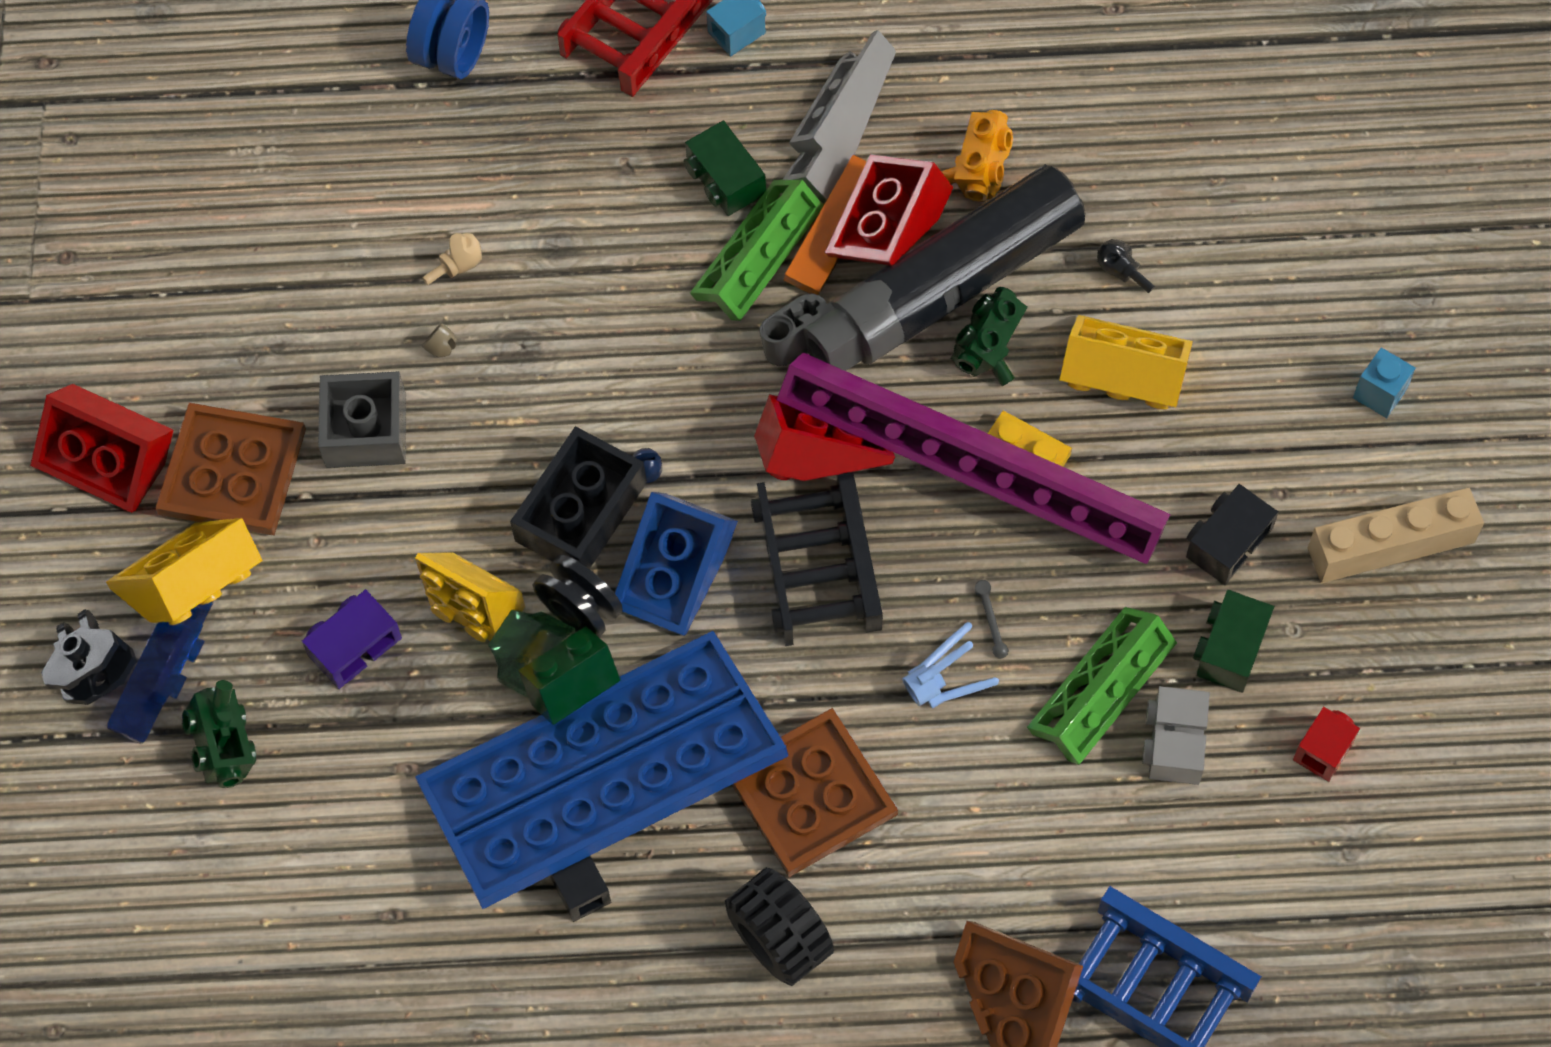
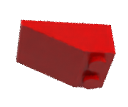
M870 154L825 253L828 257L889 266L894 265L940 219L953 186L934 162Z
M769 394L754 437L765 472H768L771 476L780 480H790V478L807 481L893 464L895 459L894 452L777 401L778 396Z

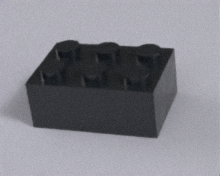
M575 426L511 519L510 524L515 542L550 561H553L560 554L568 556L590 569L647 484L644 462Z

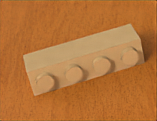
M1469 487L1315 527L1307 548L1320 582L1325 583L1474 544L1484 525V521Z

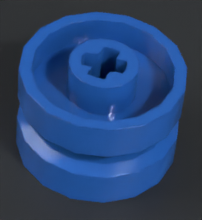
M419 0L414 9L407 33L406 53L408 60L415 65L427 69H432L438 65L440 72L460 80L467 77L476 65L486 40L490 14L488 3L485 0Z

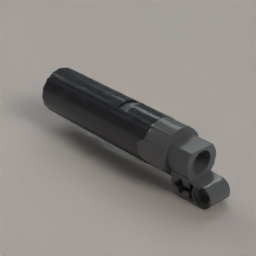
M1044 164L904 254L894 265L885 266L829 304L819 295L805 294L767 317L760 326V336L767 361L772 365L787 366L802 353H809L810 356L844 371H847L859 362L868 365L872 364L1084 226L1086 213L1082 199H1080L1073 183L1063 172L1056 167Z

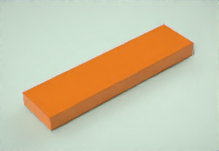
M852 155L787 269L783 281L809 294L820 295L840 259L828 257L825 251L867 161Z

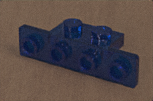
M214 601L204 605H197L191 609L192 616L179 624L169 625L168 622H158L107 722L106 726L109 730L139 744H143L146 741L168 697L177 699L187 679V676L180 674L186 661L194 663L205 641L198 638Z

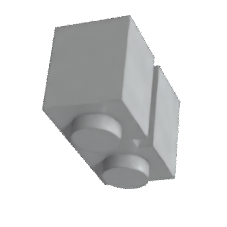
M1159 686L1156 700H1148L1146 725H1153L1152 739H1145L1142 764L1150 765L1149 779L1199 785L1204 771L1206 748L1204 730L1207 729L1210 692Z

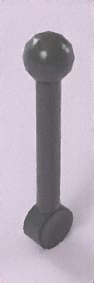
M980 580L975 585V594L983 602L995 644L992 649L993 654L998 659H1003L1008 655L1009 649L1006 644L1002 643L990 601L991 585L986 580Z

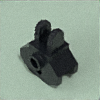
M84 609L77 615L80 628L74 631L65 622L56 626L59 640L53 643L55 650L41 673L44 684L49 688L60 689L63 700L67 703L89 705L124 684L137 660L134 650L113 631L100 629L98 621L90 610ZM104 681L100 686H96V682Z

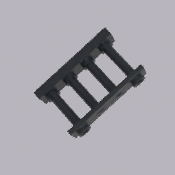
M848 472L836 475V485L830 486L828 491L768 500L765 482L757 483V498L751 499L754 523L762 522L778 608L771 609L775 633L783 632L785 646L794 645L793 626L855 616L856 620H864L866 633L882 630L883 613L854 473ZM833 506L834 510L841 509L843 521L837 522L836 527L775 537L771 516ZM839 542L841 546H849L851 558H845V563L782 573L779 552ZM848 579L849 583L856 582L858 595H852V600L789 610L785 589Z

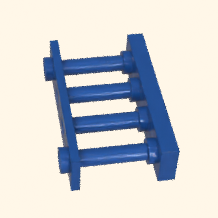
M1109 886L1098 908V913L1103 915L1104 924L1079 962L1083 969L1072 1001L1080 1003L1082 1000L1158 1047H1205L1232 1000L1241 998L1248 1003L1262 976ZM1128 930L1141 938L1140 943L1142 945L1111 994L1089 981L1119 931L1124 932ZM1164 952L1176 959L1180 968L1154 1011L1148 1017L1127 1004L1155 956L1157 954L1161 955ZM1202 975L1216 983L1215 987L1218 991L1191 1036L1186 1040L1166 1028L1165 1025L1194 977Z

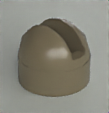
M440 323L429 335L422 347L436 357H446L451 355L452 349H455L457 344L456 337L447 326Z

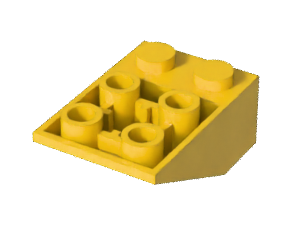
M453 552L418 553L415 560L432 613L447 623H451L454 620L465 626V631L480 642H485L488 639L499 646L525 608L522 591Z

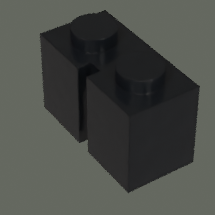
M1238 484L1230 495L1223 492L1211 508L1212 516L1206 523L1199 520L1186 538L1190 542L1186 558L1223 585H1226L1248 558L1245 553L1248 551L1252 554L1272 531L1279 512L1241 484Z

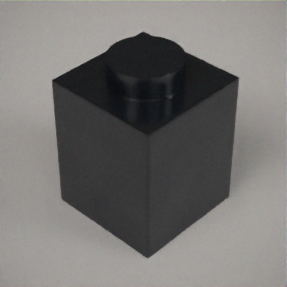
M591 856L550 875L573 922L612 903L609 890Z

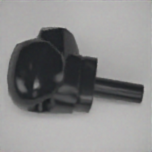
M1111 239L1102 243L1097 252V262L1104 271L1120 278L1124 283L1130 278L1133 279L1147 293H1150L1155 288L1148 279L1137 271L1141 264L1132 257V248L1129 244L1118 239Z

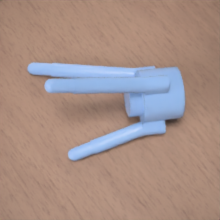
M970 622L965 623L921 664L908 671V675L902 678L908 693L918 706L928 702L933 709L944 701L998 685L999 679L994 677L941 693L940 689L946 686L940 672L972 649L973 643L971 641L964 643L939 662L934 663L971 630L972 624Z

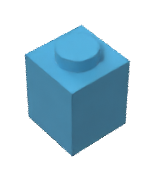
M722 0L706 11L708 33L730 57L766 33V10L760 0Z
M1381 347L1360 376L1353 399L1383 417L1388 418L1407 391L1416 367Z

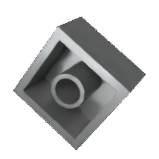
M400 371L320 375L318 448L326 468L406 464V391Z

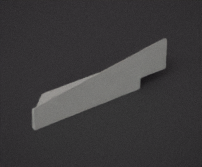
M879 30L870 34L871 36L858 56L849 51L839 59L789 142L801 154L782 180H803L819 201L826 203L852 155H855L896 54L895 48Z

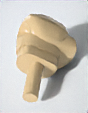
M470 233L453 234L450 237L449 249L439 256L441 264L423 276V281L426 285H429L445 273L453 278L457 274L475 268L482 260L481 245L477 238Z

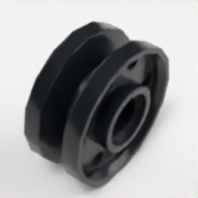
M559 554L549 564L550 571L554 577L545 574L540 575L532 584L533 590L546 608L569 628L578 632L587 626L600 638L606 631L605 623L601 617L613 621L623 611L622 604L610 587L593 571L580 562Z

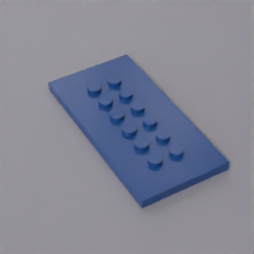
M714 631L619 676L621 681L554 725L543 715H540L415 776L482 909L789 756L786 745Z

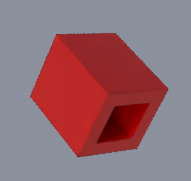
M1323 706L1300 742L1293 761L1330 782L1352 747L1360 727L1356 726L1354 721L1345 713L1338 710L1331 711Z

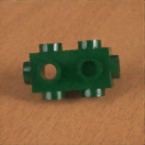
M997 287L990 296L988 294L983 295L972 309L971 323L966 325L957 335L954 353L950 359L955 362L961 371L971 374L973 377L991 369L1001 386L1008 384L1015 377L1003 360L1009 353L1006 345L1028 307L1017 299L1013 291L1006 287Z
M226 680L218 681L215 688H206L194 693L186 710L182 713L183 730L186 735L193 734L196 747L192 749V765L196 772H203L205 783L218 782L220 788H230L242 783L243 778H246L256 762L255 745L253 741H248L245 730V708L242 704H238L235 689H232V683Z

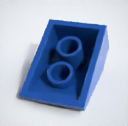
M651 492L615 591L622 604V612L685 636L726 556L738 521L667 493Z

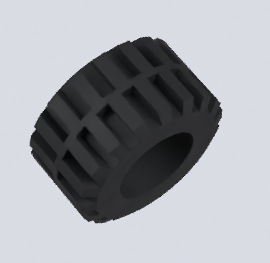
M766 867L725 900L727 915L743 942L759 962L781 982L789 986L795 985L833 954L832 939L823 921L802 893L781 873Z

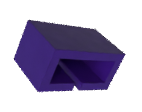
M365 589L358 596L353 595L347 598L338 608V612L328 620L320 621L313 625L307 632L306 637L301 641L308 657L340 689L368 667L366 662L360 657L366 652L375 661L400 641L402 635L397 622Z

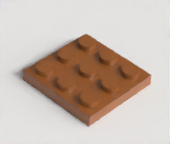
M189 403L155 509L158 515L195 522L242 518L248 531L275 536L306 432L304 422Z
M833 708L781 736L782 741L787 747L788 757L732 784L788 877L793 876L898 815V809Z

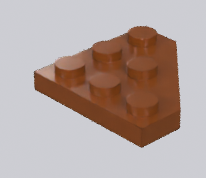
M966 921L953 963L959 978H964L972 1001L969 1003L981 1034L987 1036L991 1047H1057L1083 966L979 923Z

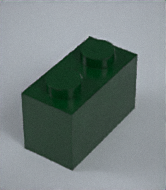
M724 120L685 142L686 158L684 159V165L693 179L699 178L705 186L704 190L709 201L715 207L720 205L727 216L758 200L766 191L765 173Z
M1227 589L1223 602L1214 601L1206 624L1213 626L1209 638L1201 636L1193 659L1200 662L1196 676L1243 693L1275 606Z
M587 626L570 635L567 639L518 670L532 706L552 725L621 681L608 645Z

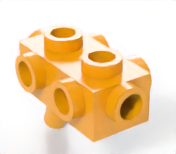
M1001 111L971 112L961 154L956 156L955 159L956 167L941 171L950 184L957 183L964 196L973 201L983 202L993 198L1000 190L1004 179L1003 164L1012 148L1013 133L1007 126L1008 116Z

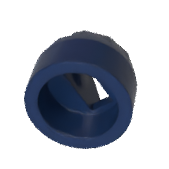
M651 448L637 450L633 457L644 462L647 483L657 480L663 469L661 457Z

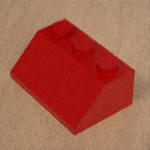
M72 383L46 395L30 466L132 513L136 511L165 466L174 430Z

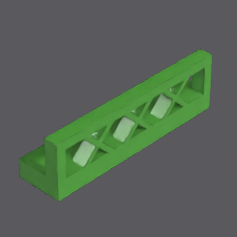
M773 180L690 294L696 301L716 302L730 320L741 321L823 208V204L803 180Z
M1124 607L1027 726L1031 734L1055 742L1069 762L1080 765L1177 644L1161 618L1156 614ZM1131 622L1137 624L1131 632L1121 636ZM1113 653L1107 662L1097 666L1103 657ZM1089 683L1083 692L1072 696L1078 687ZM1064 714L1054 728L1048 726L1053 718Z

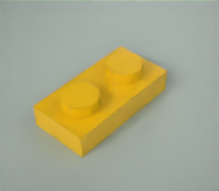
M1004 410L987 433L1062 467L1072 452L1070 446Z

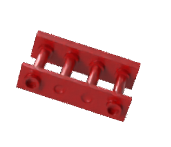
M586 0L570 19L567 18L562 22L558 29L557 37L560 55L567 59L577 46L584 48L618 68L621 91L634 97L713 0H676L669 3L664 0H634L661 16L656 25L648 29L611 9L610 6L615 0ZM599 20H602L639 41L640 44L631 54L624 55L588 33Z

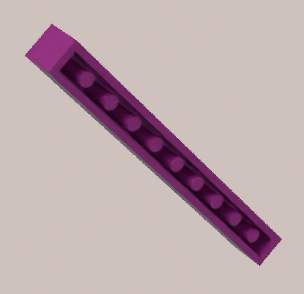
M802 353L789 365L777 397V401L1144 564H1148L1170 517V514L806 353Z

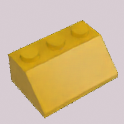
M1078 315L1069 335L1059 380L1068 382L1067 385L1080 391H1089L1091 388L1107 391L1106 394L1109 397L1118 400H1128L1132 397L1145 400L1146 405L1156 409H1168L1169 406L1176 408L1193 341Z
M242 518L197 522L107 580L106 583L111 591L150 623L168 622L169 625H176L191 617V609L197 605H204L219 598L222 595L221 589L228 584H236L251 575L250 569L263 560Z

